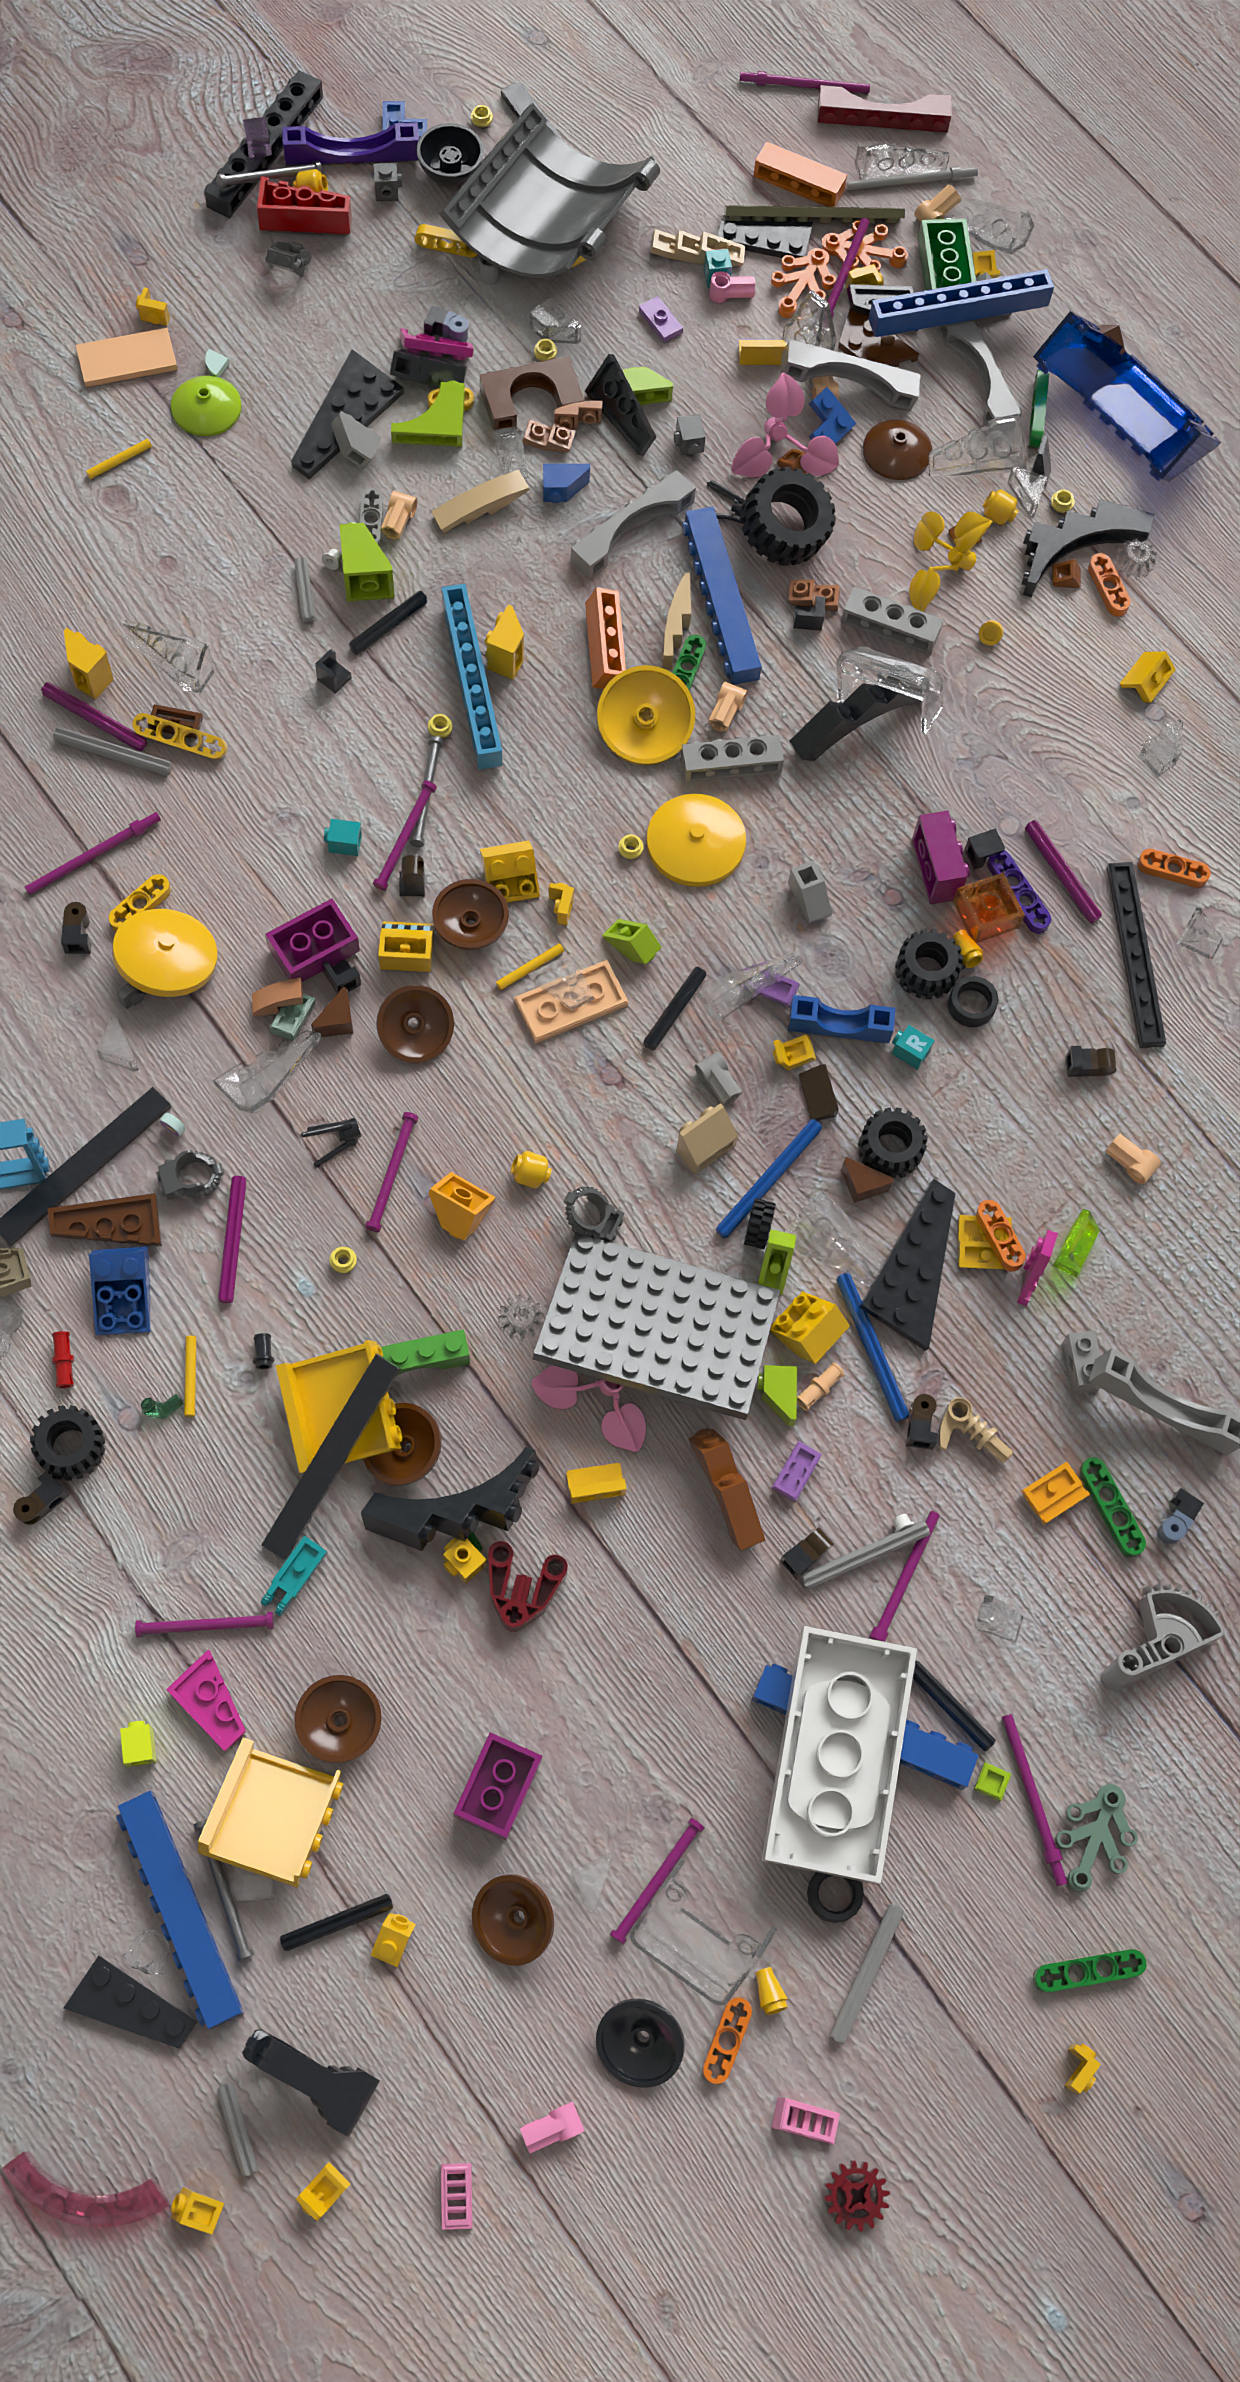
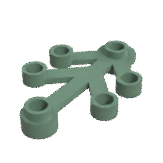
M1107 1784L1101 1787L1097 1792L1096 1799L1082 1804L1074 1803L1066 1808L1065 1815L1071 1822L1080 1821L1085 1814L1100 1810L1095 1822L1071 1831H1060L1055 1836L1056 1845L1062 1849L1069 1848L1074 1842L1090 1836L1078 1868L1072 1869L1067 1875L1068 1886L1073 1891L1082 1892L1090 1888L1092 1884L1090 1870L1101 1843L1109 1860L1108 1867L1110 1871L1114 1874H1121L1127 1870V1860L1119 1855L1108 1828L1111 1816L1120 1833L1118 1839L1122 1846L1131 1847L1135 1845L1138 1841V1835L1133 1829H1130L1122 1811L1126 1802L1125 1794L1120 1787L1114 1784ZM1109 1793L1115 1795V1804L1108 1802L1107 1796ZM1074 1807L1079 1810L1078 1818L1071 1816V1808ZM1126 1832L1132 1835L1131 1843H1127L1124 1840ZM1062 1834L1067 1835L1069 1838L1067 1845L1062 1844L1060 1841ZM1115 1859L1122 1862L1121 1870L1115 1869L1113 1865ZM1078 1874H1083L1085 1877L1083 1885L1079 1884L1076 1880Z

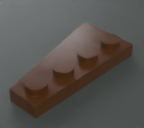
M155 1193L48 1208L49 1228L52 1237L162 1246L157 1196Z

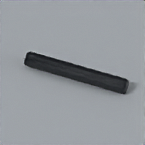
M421 590L416 592L349 642L351 651L354 654H359L428 602L426 594Z
M697 966L692 970L644 1039L643 1045L651 1051L657 1048L705 979L706 971Z
M916 1660L913 1679L983 1751L989 1750L995 1744V1738Z
M384 1894L281 1935V1946L284 1951H289L392 1910L393 1903L389 1894Z

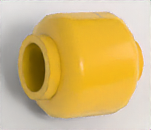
M317 169L300 171L296 176V181L293 182V187L301 188L303 185L310 187L312 191L318 193L321 190L328 191L327 178Z
M998 489L996 492L992 490L982 505L984 515L998 525H1003L1007 521L1011 523L1019 511L1016 509L1017 499L1002 489Z
M524 1151L521 1155L517 1154L515 1156L510 1173L513 1174L516 1183L536 1189L542 1183L548 1182L552 1169L548 1168L546 1157L531 1151Z

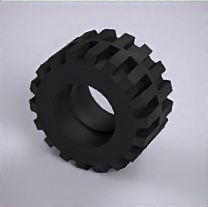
M923 929L920 931V934L914 932L910 938L907 937L903 946H901L895 965L897 969L895 974L897 978H901L899 981L901 987L906 986V992L909 994L912 992L916 993L915 997L921 998L923 995L926 996V999H932L933 995L939 998L942 997L943 992L947 994L955 985L962 968L963 955L960 954V946H955L956 940L953 937L948 939L945 932H942V934L937 933L936 929H932L931 932ZM921 957L932 958L940 964L942 969L939 971H927L919 966L916 959Z
M890 1107L885 1108L883 1113L880 1110L875 1112L874 1117L870 1116L859 1139L858 1146L860 1148L858 1152L859 1156L863 1157L862 1163L864 1165H869L870 1168L889 1175L894 1179L896 1175L903 1178L906 1177L907 1172L911 1174L915 1171L916 1166L918 1167L927 1148L928 1136L924 1135L926 1131L925 1126H919L921 1120L918 1117H911L912 1112L907 1110L906 1113L901 1112L902 1108L897 1107L895 1111H892ZM887 1134L898 1136L904 1141L907 1149L899 1153L890 1152L880 1144L879 1137Z
M62 1405L58 1406L59 1411L48 1410L47 1413L49 1415L46 1418L41 1415L38 1418L40 1425H34L32 1428L34 1436H30V1443L33 1446L31 1448L32 1454L43 1470L52 1474L56 1479L60 1480L63 1477L66 1481H72L73 1476H76L77 1479L84 1478L82 1473L86 1471L89 1474L94 1471L92 1466L94 1464L99 1466L101 1463L99 1456L104 1455L105 1448L103 1444H106L105 1437L102 1434L103 1431L95 1418L89 1415L83 1408L78 1410L76 1406L70 1405L69 1409H66ZM70 1430L79 1431L83 1434L82 1444L73 1454L60 1456L53 1452L54 1442L60 1434Z

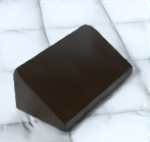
M826 1064L800 1073L799 1079L811 1120L819 1121L837 1117L839 1108Z

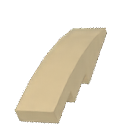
M655 229L651 238L650 253L674 260L704 264L706 251L728 249L731 265L742 266L744 264L745 245L704 231L701 237L680 230L675 236Z
M516 470L475 486L431 512L445 534L463 521L470 524L486 512L493 515L528 492L530 488L521 472Z
M684 573L668 612L663 644V669H672L673 648H681L682 628H690V573Z

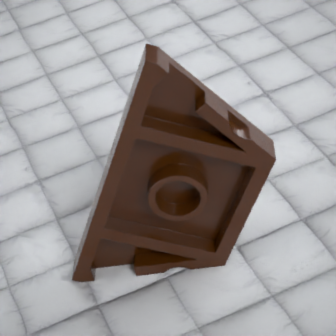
M849 309L838 346L845 354L892 367H899L900 362L911 360V362L918 360L919 353L896 335L892 334L875 338L868 320L869 316Z

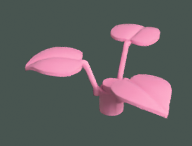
M780 374L766 397V409L773 416L764 425V431L767 434L765 436L766 445L759 437H752L745 441L733 459L731 471L734 474L751 478L764 475L772 464V455L767 451L771 446V439L781 441L784 438L805 452L800 459V465L807 473L815 476L826 475L838 467V450L835 443L829 437H815L809 442L808 448H806L787 434V427L782 421H786L788 415H799L805 402L801 387L788 374Z
M553 1365L546 1368L532 1380L531 1384L536 1395L545 1404L555 1409H567L574 1406L577 1402L576 1391L599 1387L603 1394L613 1396V1407L615 1410L608 1412L603 1417L601 1430L604 1438L610 1444L632 1452H638L642 1447L646 1433L645 1418L642 1411L634 1404L628 1403L619 1408L620 1395L618 1392L623 1388V1385L601 1379L590 1384L577 1386L578 1375L576 1372Z

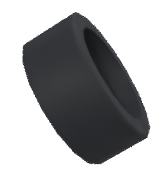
M978 976L965 977L959 980L952 988L948 999L949 1013L961 1025L980 1027L988 1023L993 1017L999 1001L998 993L993 984ZM965 990L980 992L988 1001L987 1009L982 1013L976 1014L967 1012L958 1002L959 995Z
M816 1872L810 1880L807 1890L808 1903L814 1914L822 1920L831 1923L844 1922L856 1915L864 1899L862 1882L844 1878L852 1888V1900L846 1909L834 1912L822 1905L818 1894L823 1880L833 1875Z

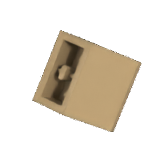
M721 1103L714 1108L712 1106L708 1107L700 1114L698 1120L695 1122L689 1121L680 1128L676 1153L696 1175L736 1146L738 1135Z

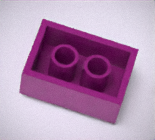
M949 810L919 815L912 836V843L930 905L959 900L962 890L965 889V882L969 878L968 864L964 863L962 859V843L957 841L956 822L954 819H951Z
M333 898L265 934L268 949L288 980L301 978V981L304 982L323 971V962L327 961L332 967L360 951L357 935Z
M490 1732L455 1808L454 1817L507 1841L543 1756Z

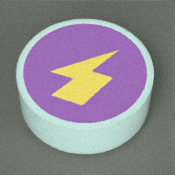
M164 1113L159 1120V1123L176 1137H180L186 1130L184 1124L169 1113Z

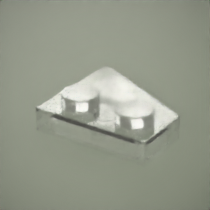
M573 953L528 974L532 982L571 1010L595 999Z

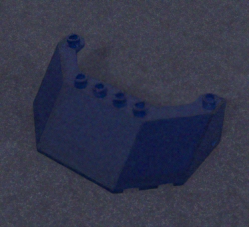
M1070 310L1034 354L1033 358L1038 362L1036 367L1046 375L1048 372L1056 375L1085 399L1083 401L1085 406L1091 411L1096 409L1101 414L1099 419L1107 426L1112 424L1117 429L1114 433L1123 441L1128 439L1133 444L1130 448L1139 456L1144 454L1150 462L1149 467L1151 470L1149 473L1159 482L1161 479L1170 482L1221 444V441L1216 436L1212 437L1213 431L1206 424L1203 426V419L1139 359L1126 351L1122 353L1121 349L1123 347L1118 342L1100 332V328L1093 322Z

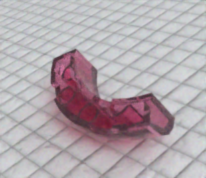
M30 2151L22 2152L2 2168V2171L14 2188L34 2207L53 2218L78 2226L94 2228L126 2225L143 2220L171 2205L156 2177L124 2192L94 2194L71 2189L56 2181L40 2166Z

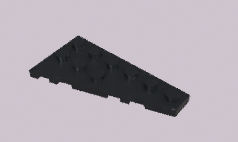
M352 349L291 460L292 467L306 478L311 479L340 452L331 424L341 411L351 415L356 421L368 427L404 394V387Z
M935 1179L927 1186L859 1305L860 1309L924 1351L929 1349L956 1194Z

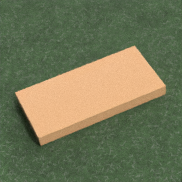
M168 328L76 345L85 387L178 370Z
M608 960L514 997V1002L535 1044L622 1009L629 1004Z

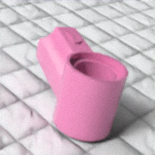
M716 272L712 275L708 296L711 301L719 304L724 303L728 298H753L755 296V278L753 276L730 277L726 272Z
M573 2101L550 2111L548 2116L537 2119L520 2128L529 2154L554 2142L565 2141L585 2131Z

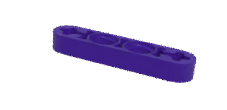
M1004 850L1002 853L990 856L987 861L989 871L1028 929L1035 934L1047 931L1051 923V915L1011 855ZM997 858L998 861L1003 860V865L995 863V859ZM1015 877L1019 884L1017 886H1010L1007 884L1006 878ZM1023 896L1029 897L1032 905H1022L1019 898ZM1035 918H1037L1038 920L1043 919V924H1041L1040 922L1035 923Z

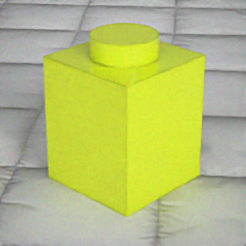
M134 1721L127 1724L128 1728L120 1729L123 1764L125 1766L133 1767L157 1763L154 1732L150 1724L145 1725V1721Z

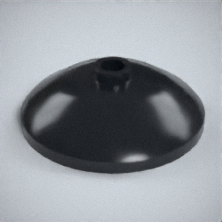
M627 1999L613 2005L602 2017L596 2032V2048L602 2064L616 2079L630 2086L648 2088L663 2084L677 2072L684 2057L685 2041L679 2023L666 2008L650 2000ZM640 2031L647 2032L649 2037L642 2036Z

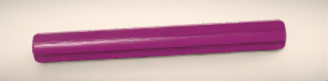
M46 682L42 686L41 691L44 696L137 751H143L146 747V738L51 682Z
M1037 820L1029 822L1025 827L1026 832L1090 923L1098 921L1102 913Z
M233 1176L231 1180L218 1299L221 1303H232L234 1298L247 1183L244 1176Z

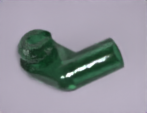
M175 1393L164 1403L154 1401L151 1397L145 1398L141 1402V1409L143 1414L148 1417L165 1419L184 1403Z

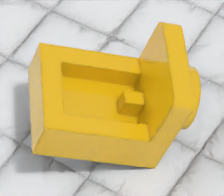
M995 250L972 253L975 277L985 272L993 279L1001 275L1000 270H997Z
M874 264L849 271L846 288L850 284L884 285L883 276L880 272L878 273Z
M144 287L141 295H138L136 299V309L139 310L140 320L167 326L170 320L167 303L151 300L149 288Z
M807 1034L784 1043L779 1039L773 1041L775 1046L773 1057L778 1065L780 1064L788 1071L816 1060L810 1037Z
M389 1913L381 1926L370 1956L398 1967L416 1924L409 1921L403 1915Z
M1083 2043L1080 2046L1071 2044L1068 2050L1081 2060V2063L1064 2086L1074 2094H1081L1082 2091L1086 2093L1096 2081L1093 2075L1101 2064L1094 2059L1097 2055Z
M328 2162L310 2184L297 2196L296 2200L307 2215L312 2216L318 2221L350 2186V2183Z

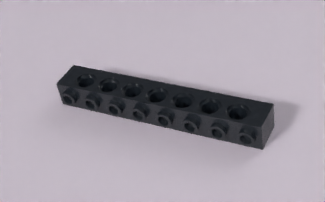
M298 70L295 76L289 79L284 90L278 93L273 104L265 110L259 122L254 124L248 136L242 139L238 149L229 156L227 163L218 170L217 175L224 174L227 176L268 170L283 151L282 127H295L304 124L323 99L322 81ZM253 138H263L264 143L257 140L255 144L265 148L268 153L253 155V152L262 150L253 147L251 140ZM216 175L213 181L206 185L204 190L206 206L208 209L230 219L259 181L228 185L226 188L220 189L217 184Z

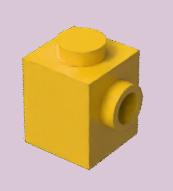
M454 1538L444 1547L446 1551L443 1554L444 1568L453 1577L458 1575L465 1584L487 1565L484 1556L468 1539L462 1541Z

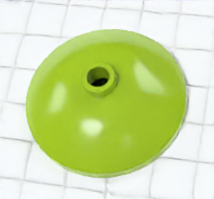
M198 376L185 381L176 389L171 399V412L177 425L184 431L197 436H215L224 433L238 421L242 409L241 398L236 388L228 381L215 376Z

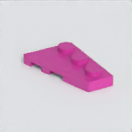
M400 328L399 338L403 347H406V350L409 352L420 353V350L430 351V355L442 357L443 353L451 354L452 358L458 360H466V357H473L474 348L471 343L443 337L436 341L429 334L420 332V334L413 336L408 334V329Z
M1047 1230L1043 1238L1038 1237L1030 1254H1027L1023 1269L1027 1271L1017 1303L1025 1306L1028 1305L1031 1293L1035 1291L1038 1280L1051 1258L1058 1233Z
M208 1649L166 1690L226 1753L247 1731L212 1653Z

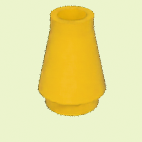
M966 930L957 931L953 938L956 940L955 945H959L961 948L960 954L963 955L962 965H965L966 968H973L979 965L984 959L983 950L968 935Z
M772 1967L755 1972L760 2009H764L766 2016L786 2010L788 2008L786 2003L788 1998L776 1979Z

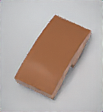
M583 401L555 409L554 423L572 430H577L578 422L601 424L602 401Z
M529 419L522 443L548 451L569 452L576 431L557 423H553L551 428Z
M791 580L789 603L797 606L814 607L815 597L823 596L825 597V610L838 611L839 585H815V580Z
M301 978L277 982L252 994L253 1017L278 1014L279 1007L303 1004Z

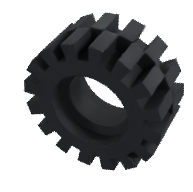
M755 1198L744 1245L765 1249L776 1203Z

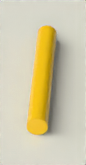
M147 438L86 470V474L91 480L148 450L152 445Z
M558 943L495 982L496 986L501 991L564 952L562 945Z
M192 1335L185 1338L184 1417H195L197 1337Z

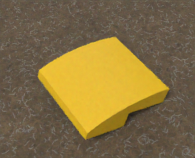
M958 1215V1267L1005 1270L999 1263L976 1216ZM1006 1217L1012 1227V1217ZM1002 1230L993 1232L994 1237L999 1241L1008 1239L1007 1234ZM1010 1252L1007 1258L1008 1260L1012 1259Z

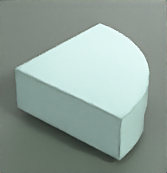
M208 349L205 357L207 369L211 376L220 377L230 364L229 358Z

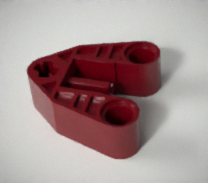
M498 1541L490 1546L488 1552L490 1599L504 1628L510 1632H518L545 1613L567 1576L568 1564L564 1557L553 1554L545 1559L540 1577L537 1580L532 1604H528L527 1599L533 1578L527 1577L524 1574H516L510 1599L505 1598L511 1577L513 1549L505 1541ZM503 1550L507 1552L509 1557L504 1562H498L493 1558L494 1553ZM551 1564H559L563 1571L560 1575L554 1576L548 1572L547 1568ZM512 1611H516L521 1620L516 1619V1623H511L510 1617L507 1615H512Z

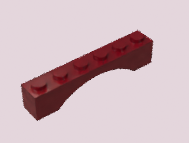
M820 86L817 123L948 133L952 116V95L929 94L908 103L882 104L862 99L843 87Z

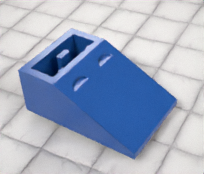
M148 1247L93 1250L89 1254L95 1335L150 1332Z

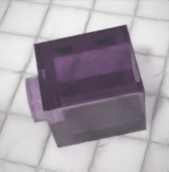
M266 118L244 119L243 126L249 158L272 155Z

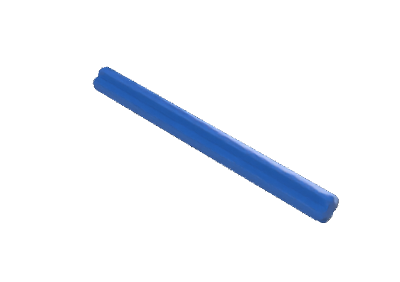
M814 1119L810 1120L720 1222L716 1232L721 1237L727 1238L752 1210L755 1198L762 1199L822 1129L820 1123Z
M841 1274L836 1279L887 1403L895 1421H903L909 1417L903 1397L867 1312L859 1308L862 1300L851 1274Z

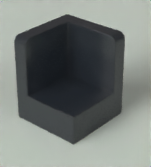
M816 596L814 607L795 606L793 629L822 631L825 617V597Z
M330 649L315 663L317 680L335 694L352 678L351 672L337 662L336 652L333 649Z
M995 828L969 837L964 850L974 870L984 866L987 857L1004 852L1005 846Z
M346 960L332 967L327 961L322 963L324 975L337 994L343 987L349 992L361 985L360 973L355 966L351 968Z

